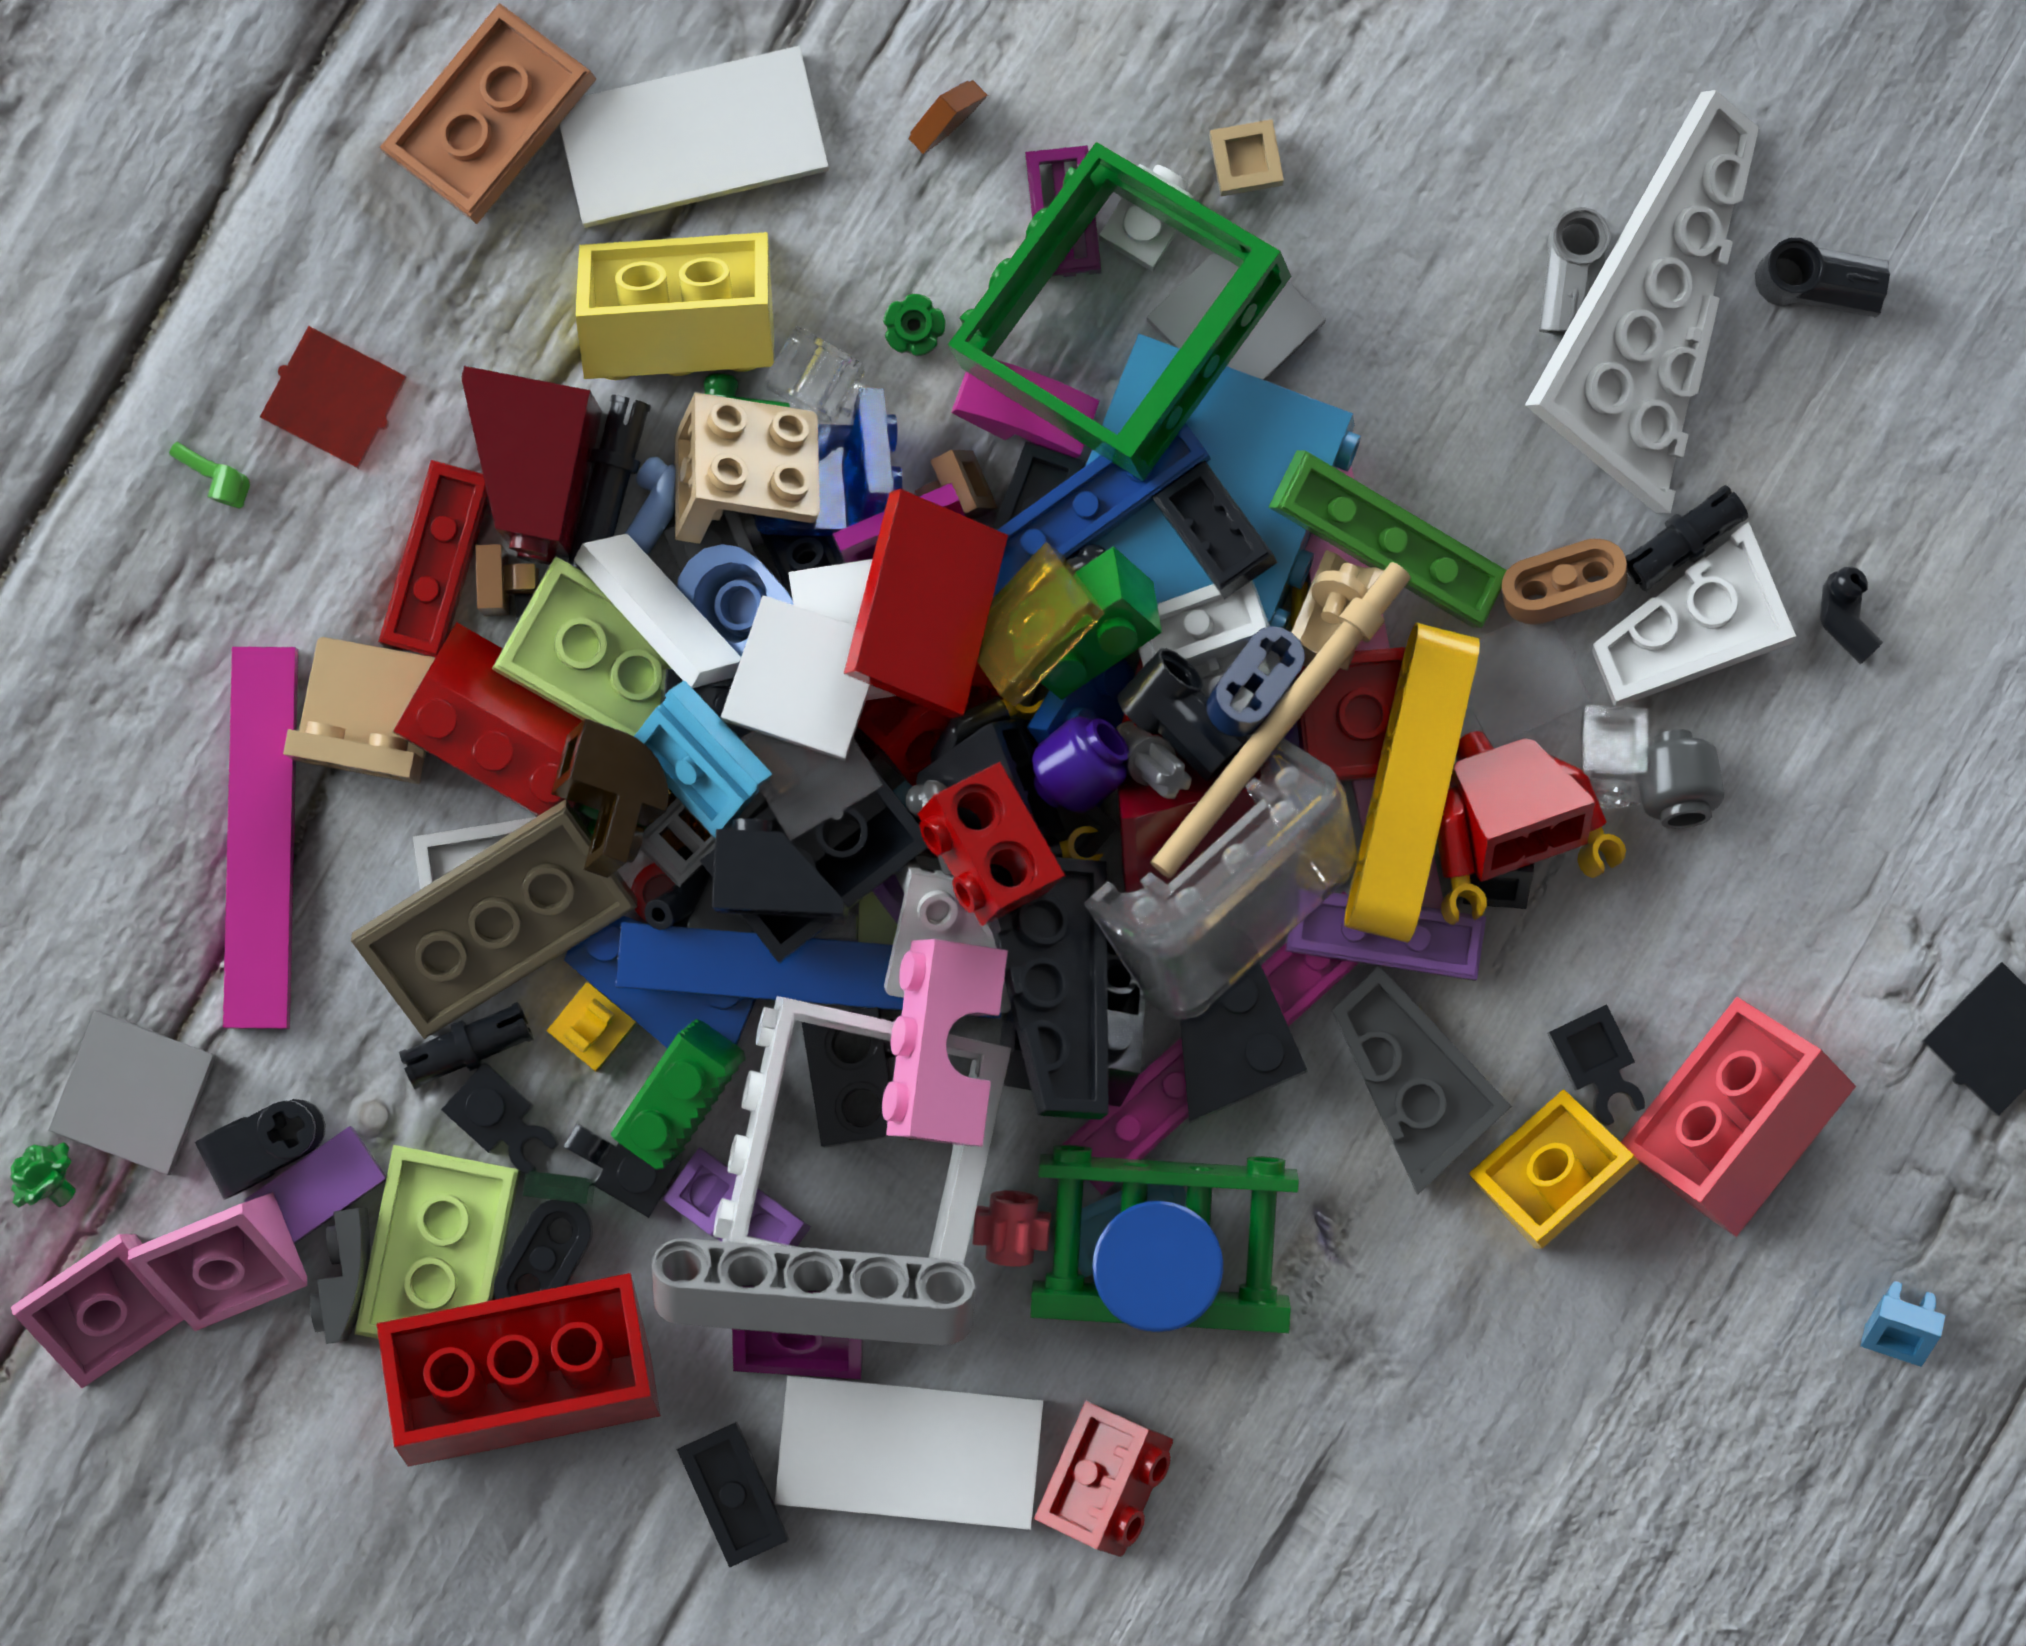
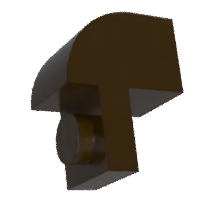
M585 718L567 735L551 794L599 810L584 870L608 878L627 862L632 863L635 860L643 841L644 826H649L667 811V780L662 766L653 752L640 740L626 732Z

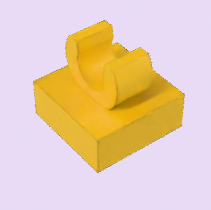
M586 982L546 1031L594 1071L598 1072L638 1023L591 983Z

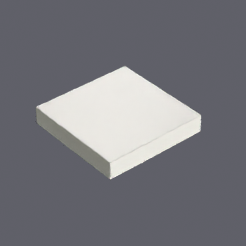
M763 595L721 719L725 722L846 761L871 687L870 684L844 674L856 625Z

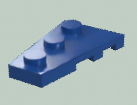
M622 916L567 951L564 958L566 963L667 1049L678 1032L680 1033L681 1030H684L695 1019L702 1020L738 1046L756 999L616 988L621 922L644 923L627 916Z

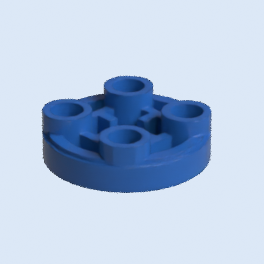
M1144 1202L1122 1211L1105 1227L1094 1251L1093 1278L1102 1302L1114 1317L1128 1326L1142 1331L1169 1332L1191 1324L1213 1303L1222 1282L1223 1257L1214 1232L1195 1212L1172 1202Z

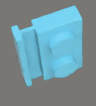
M684 680L666 693V699L654 709L634 737L644 743L656 756L662 766L670 791L716 838V829L728 830L733 825V819H738L758 794L760 786L769 780L773 774Z

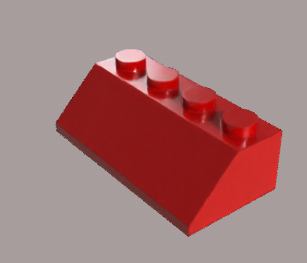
M631 1273L376 1323L394 1448L408 1467L661 1416L650 1349Z

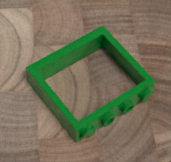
M1096 142L1077 169L1069 167L1063 180V188L1049 207L1040 209L1033 216L1026 230V238L1013 256L1004 259L995 268L989 281V289L975 308L968 309L959 317L962 325L948 343V347L963 370L1144 481L1292 276L1280 250ZM1113 192L1239 267L1118 435L992 358Z

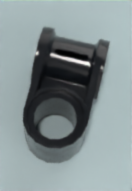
M284 1100L273 1103L247 1118L243 1117L202 1137L195 1144L223 1199L226 1200L273 1176L275 1171L314 1151L320 1146L325 1136L326 1124L323 1114L316 1105L307 1100ZM284 1114L289 1119L300 1117L303 1120L304 1128L297 1132L299 1144L294 1138L287 1140L281 1138L279 1130L287 1125Z

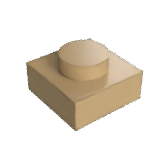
M1273 119L1210 130V141L1221 197L1283 186L1284 178Z

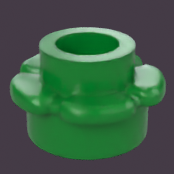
M910 294L905 297L904 301H894L886 309L883 317L884 325L887 326L885 338L892 349L899 353L906 352L914 356H922L936 348L937 339L944 334L946 323L943 312L932 306L933 303L930 298L921 294ZM912 319L920 322L919 329L915 331L908 328V322Z

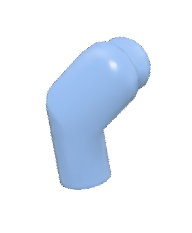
M659 457L648 458L636 476L637 484L649 490L650 494L625 532L646 554L651 552L674 516L675 465L672 463L668 466Z

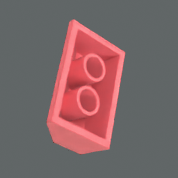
M1736 997L1623 1138L1621 1143L1636 1157L1643 1168L1697 1211L1737 1237L1855 1089L1856 1085L1821 1049L1739 997Z

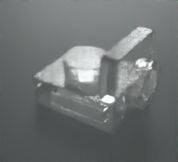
M1584 705L1581 717V769L1589 777L1601 808L1619 809L1625 806L1641 805L1639 789L1643 781L1647 779L1648 708Z

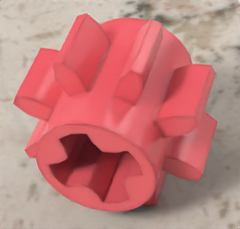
M996 1191L990 1195L989 1207H976L972 1244L986 1245V1260L1003 1266H1026L1033 1263L1034 1250H1048L1051 1213L1038 1211L1039 1199L1037 1196L1022 1191Z

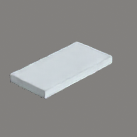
M800 45L582 96L559 124L584 228L829 171Z
M787 1375L774 1504L1031 1530L1044 1400Z

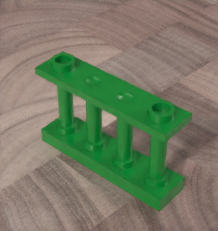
M1079 1145L1054 1146L1053 1154H1040L1038 1177L1058 1178L1053 1271L1046 1273L1045 1281L1033 1280L1030 1318L1123 1323L1114 1317L1104 1305L1095 1284L1084 1283V1275L1078 1274L1084 1180L1122 1182L1121 1212L1134 1205L1147 1202L1148 1184L1187 1186L1186 1208L1199 1215L1209 1227L1211 1223L1213 1188L1251 1190L1246 1283L1239 1285V1292L1218 1291L1210 1307L1197 1320L1185 1327L1289 1333L1291 1313L1289 1295H1277L1278 1288L1271 1285L1277 1192L1298 1193L1299 1178L1297 1169L1285 1168L1286 1161L1284 1159L1266 1156L1248 1157L1247 1165L1239 1166L1092 1157V1149Z

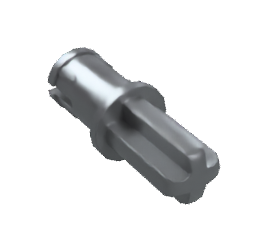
M1126 721L1115 728L1128 746L1129 752L1127 754L1126 767L1128 774L1137 783L1144 786L1150 785L1162 797L1167 799H1174L1179 789L1188 790L1191 784V777L1184 771L1185 764L1176 757L1175 749L1168 740L1146 732L1140 727L1135 726L1133 721Z

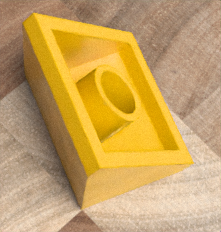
M1563 1089L1468 1174L1528 1243L1535 1249H1542L1633 1169L1639 1161Z

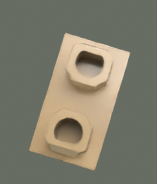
M1325 551L1291 631L1303 646L1305 654L1303 666L1307 667L1339 628L1341 623L1338 617L1353 598L1362 599L1383 573V569L1356 566L1345 561L1337 553ZM1356 648L1340 668L1348 670Z

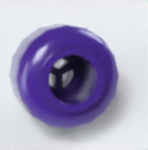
M1078 716L1067 720L1043 740L1033 753L1032 763L1036 774L1034 778L1036 791L1052 807L1059 808L1062 806L1068 811L1076 813L1092 810L1126 780L1128 774L1126 760L1128 759L1127 754L1129 750L1125 740L1110 723L1103 719L1097 718L1092 720Z

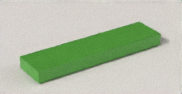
M1296 450L1268 508L1369 567L1385 570L1391 562L1400 565L1411 576V579L1404 588L1472 628L1483 627L1502 589V579L1507 571L1506 569L1305 450Z

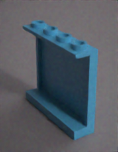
M1138 334L1102 426L1118 435L1177 354L1179 348ZM1226 366L1189 417L1186 424L1209 454L1211 460L1207 464L1269 547L1278 562L1253 579L1269 625L1286 629L1291 612L1282 608L1291 586L1301 589L1306 581L1314 559V553L1305 550L1312 533L1268 508L1296 450H1305L1336 469L1348 471L1358 450L1361 435L1353 433L1355 427L1353 413ZM1092 450L1086 466L1101 455ZM1154 501L1094 543L1104 547L1106 550L1114 546L1154 582L1157 604L1213 584Z

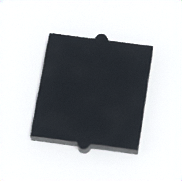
M2000 962L1922 1040L1954 1073L1952 1077L1953 1082L1957 1085L1965 1084L1996 1116H1999L2026 1089V985L2003 962Z

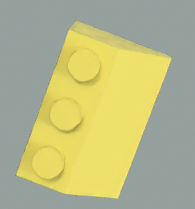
M768 232L579 245L576 323L584 379L605 378L609 380H622L630 376L669 374L684 376L700 371L733 370L746 372L760 367H774V321Z

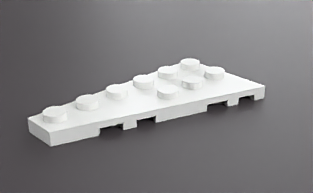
M1717 90L1701 92L1525 404L1528 409L1655 513H1671L1676 491L1669 489L1676 458L1684 457L1689 434L1682 432L1689 399L1691 396L1698 394L1720 300L1719 297L1713 296L1720 265H1728L1733 241L1726 239L1734 204L1743 200L1759 130L1755 123Z

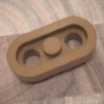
M1587 539L1520 560L1506 571L1502 579L1505 609L1515 620L1525 624L1537 625L1610 603L1617 599L1627 586L1626 557L1623 551L1613 542L1604 539ZM1593 576L1604 577V579L1595 582L1587 581L1588 578ZM1532 595L1544 596V598L1536 600L1527 599Z

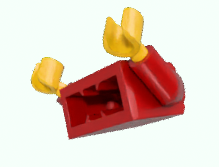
M1481 731L1470 732L1460 738L1455 758L1457 762L1453 766L1437 837L1443 877L1450 878L1452 891L1443 898L1441 903L1443 918L1450 925H1454L1459 921V910L1456 905L1457 896L1464 897L1470 902L1474 921L1483 915L1487 907V898L1484 892L1478 886L1471 884L1470 874L1476 873L1482 882L1581 847L1578 853V865L1581 871L1590 878L1603 874L1605 870L1604 862L1601 860L1598 850L1604 854L1610 868L1622 863L1626 854L1625 844L1617 836L1604 833L1602 826L1607 821L1591 781L1584 770L1549 755L1535 740L1523 738L1494 748L1486 735Z

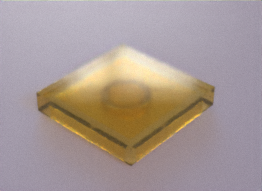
M1048 542L1043 544L992 599L977 660L999 695L1013 706L1019 705L1104 613L1064 556Z

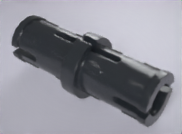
M1722 486L1717 492L1708 497L1707 500L1685 515L1675 514L1665 522L1667 528L1631 554L1626 555L1627 573L1636 585L1639 583L1640 588L1647 592L1653 585L1662 580L1663 577L1688 560L1695 563L1706 554L1704 549L1748 518L1746 507L1735 492H1731L1730 487Z
M516 1002L506 1009L468 1025L463 1020L451 1024V1032L408 1050H401L399 1055L402 1063L407 1065L404 1069L414 1089H418L423 1084L464 1067H467L470 1072L476 1070L482 1065L481 1060L523 1042H530L534 1038L531 1029L526 1026L528 1024L526 1016L520 1004Z

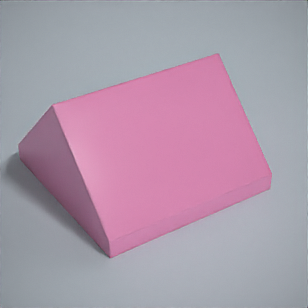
M273 1192L128 1250V1260L194 1331L308 1286L306 1272Z
M118 1234L11 1306L13 1315L81 1388H84L184 1320L128 1260V1250L142 1245L137 1234Z

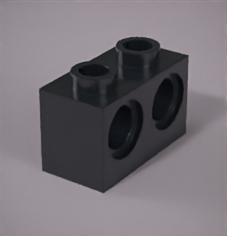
M878 1007L848 1011L882 1019L881 1011ZM801 1022L821 1147L826 1148L893 1137L886 1135L888 1121L884 1119L882 1113L884 1092L887 1085L892 1082L888 1058L896 1057L891 1050V1041L869 1037L870 1049L865 1058L856 1063H845L838 1058L834 1048L835 1039L841 1030ZM858 1090L872 1091L880 1102L878 1118L872 1124L865 1127H857L851 1124L844 1110L847 1098Z

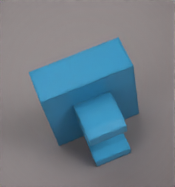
M1894 1281L1866 1322L1860 1347L1922 1367L1941 1338L1946 1315L1934 1311L1936 1298L1930 1292H1926L1918 1306L1900 1300L1902 1283Z

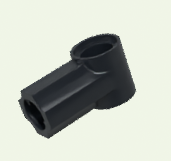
M1788 238L1779 242L1759 262L1755 272V285L1760 295L1766 301L1777 306H1790L1800 303L1877 317L1881 313L1882 305L1887 295L1890 278L1889 261L1817 248L1812 242L1803 238ZM1778 259H1789L1800 267L1802 272L1801 285L1787 284L1779 277L1776 271Z
M1160 648L1118 694V703L1123 712L1138 727L1154 735L1161 734L1168 740L1171 746L1207 782L1234 759L1249 739L1246 736H1229L1219 731L1211 723L1207 714L1206 702L1208 697L1201 691L1203 681L1198 672L1185 658L1175 651Z

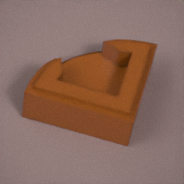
M974 80L970 82L965 81L936 99L911 130V135L908 139L922 154L928 152L958 128L988 95Z

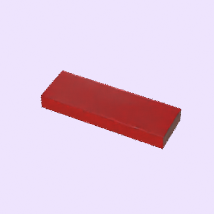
M434 460L430 461L378 642L380 644L436 658L450 634L489 500L483 474Z

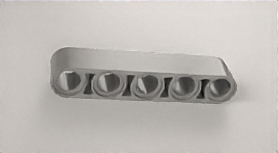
M688 1238L673 1239L662 1244L655 1251L652 1259L654 1307L662 1318L668 1322L680 1325L929 1345H953L966 1338L971 1332L974 1323V1276L966 1266L949 1259ZM688 1280L689 1282L677 1283L675 1281ZM752 1285V1286H755V1287H753V1288H742L741 1286ZM816 1290V1291H820V1293H812V1294H811V1293H807V1291ZM872 1296H884L887 1298L876 1299L872 1298ZM938 1301H949V1302H953V1303H951V1304H941V1303H937V1302H938Z

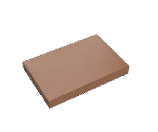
M499 3L379 148L407 172L475 224H478L596 81V77L589 69Z

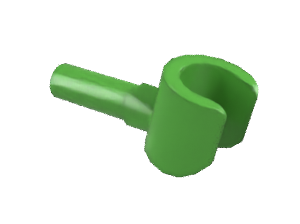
M175 442L169 451L170 456L201 475L213 479L207 495L209 499L239 509L243 507L250 487V481L246 475L238 472V470L231 466L209 461L179 442Z

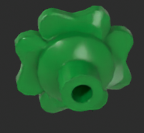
M65 1142L56 1146H39L34 1144L26 1148L21 1157L14 1160L10 1167V1179L13 1181L11 1191L15 1193L12 1203L18 1208L26 1204L34 1205L39 1200L48 1198L57 1207H62L73 1198L76 1189L65 1179L66 1169L71 1164V1159L67 1156L69 1146Z

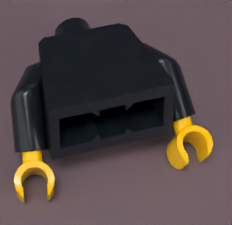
M1028 676L1020 677L1013 682L1009 691V697L1001 700L998 696H995L966 710L964 716L949 720L930 752L931 764L918 772L916 777L917 784L924 785L926 781L934 780L950 787L1000 762L1054 857L1098 861L1103 856L1102 853L1090 858H1083L1074 849L1075 839L1080 834L1098 832L1097 829L1091 826H1082L1075 829L1068 836L1067 840L1058 841L1054 836L1065 832L1058 811L1055 807L1047 804L1035 789L1034 778L1036 774L1032 763L1034 749L1022 719L1032 720L1043 700L1034 706L1026 707L1021 705L1016 698L1022 691L1035 686L1036 679ZM1016 715L1019 719L1010 720V717ZM957 808L959 818L966 827L973 830H981V822L973 811L967 808ZM915 819L920 826L921 820Z

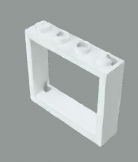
M778 996L776 997L774 1009L764 1007L756 1036V1045L765 1047L760 1072L750 1071L746 1080L742 1098V1109L751 1111L746 1136L736 1134L732 1143L727 1172L736 1174L737 1177L732 1200L722 1198L719 1203L714 1224V1237L722 1238V1241L797 1247L747 1236L795 1020L891 1041V1033L895 1022ZM948 1034L946 1041L947 1054L972 1059L969 1078L991 1081L983 1146H953L929 1258L949 1259L964 1265L1011 1048Z

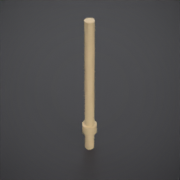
M1391 562L1362 599L1353 598L1338 617L1341 623L1339 628L1153 858L1151 864L1160 873L1168 878L1173 877L1361 640L1364 642L1371 640L1385 622L1382 614L1411 579L1410 574L1404 568Z

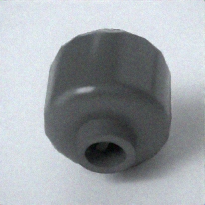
M1675 729L1656 735L1654 737V744L1643 750L1636 759L1635 766L1641 802L1645 813L1650 817L1661 820L1662 826L1666 828L1684 829L1704 824L1712 818L1711 811L1718 808L1724 799L1725 793L1715 746L1704 739L1692 738V733L1689 730Z

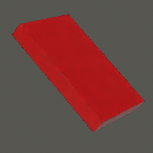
M903 489L889 492L844 674L950 718L964 716L1008 535Z

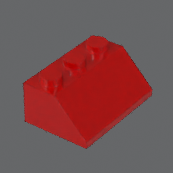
M456 622L392 733L408 740L413 745L539 816L565 800L551 793L566 737L582 720L492 670L503 648ZM567 800L573 808L576 802Z

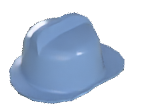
M720 544L704 548L687 562L678 577L677 588L741 657L762 596L765 595L793 605V599L783 585L757 557L742 547Z

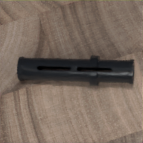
M611 395V405L599 449L593 448L589 461L595 465L568 559L570 565L581 571L583 570L574 561L581 545L613 537L615 534L630 475L637 474L640 466V461L636 460L635 456L647 414L651 409V405L639 400L633 402L628 423L625 425L623 421L630 398Z

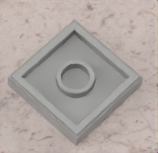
M1215 252L1212 253L1147 316L1146 321L1171 346L1180 349L1239 267ZM1288 281L1227 366L1266 380L1325 323L1326 319Z
M94 1011L48 1131L160 1173L172 1175L217 1055Z

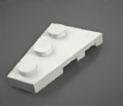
M1749 521L1734 532L1730 539L1706 558H1701L1687 569L1685 575L1656 598L1652 597L1593 643L1592 653L1615 708L1794 643L1796 634Z

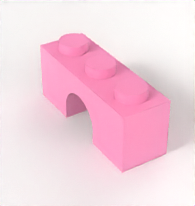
M937 939L911 941L910 951L905 953L899 972L900 987L902 990H905L902 1016L896 1019L891 1033V1050L896 1055L893 1082L887 1085L882 1102L883 1117L888 1121L886 1135L952 1145L983 1146L991 1081L969 1078L959 1073L949 1061L946 1041L952 1025L964 1015L999 1016L1007 950Z

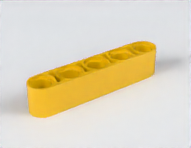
M1417 622L1412 627L1404 651L1344 917V926L1346 928L1409 943L1415 932L1478 661L1479 638Z

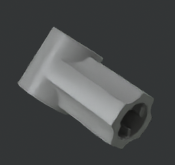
M1587 207L1573 208L1563 213L1550 231L1548 237L1549 255L1539 332L1555 336L1565 335L1604 266L1605 251L1610 241V230L1605 218L1596 210ZM1572 224L1586 226L1591 230L1595 238L1594 250L1586 255L1571 253L1566 249L1562 241L1563 229Z

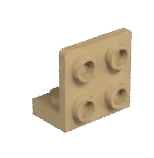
M695 392L675 434V540L700 544L711 520L719 521L723 510L814 523L820 513L817 414L808 410Z
M320 637L316 643L299 731L288 729L283 754L296 762L420 784L426 751L392 732L435 657Z

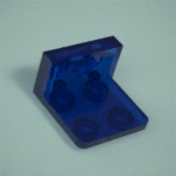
M858 388L850 425L818 424L820 513L816 521L808 523L754 514L755 526L758 531L767 535L834 536L833 533L885 511L889 492L902 489L903 481L901 467L891 466L890 452H895L898 428L896 414H886L884 388Z

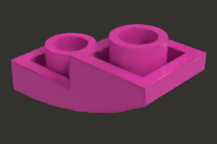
M997 360L1092 420L1094 419L1099 400L1039 373ZM965 372L951 411L952 414L1003 440H1007L1016 434L1036 445L1074 458L1081 456L1084 444L970 373Z

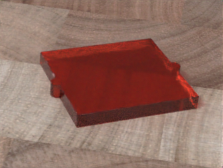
M308 326L288 365H282L278 368V375L281 378L264 407L260 418L359 469L379 430L388 428L389 421L386 417L407 377Z

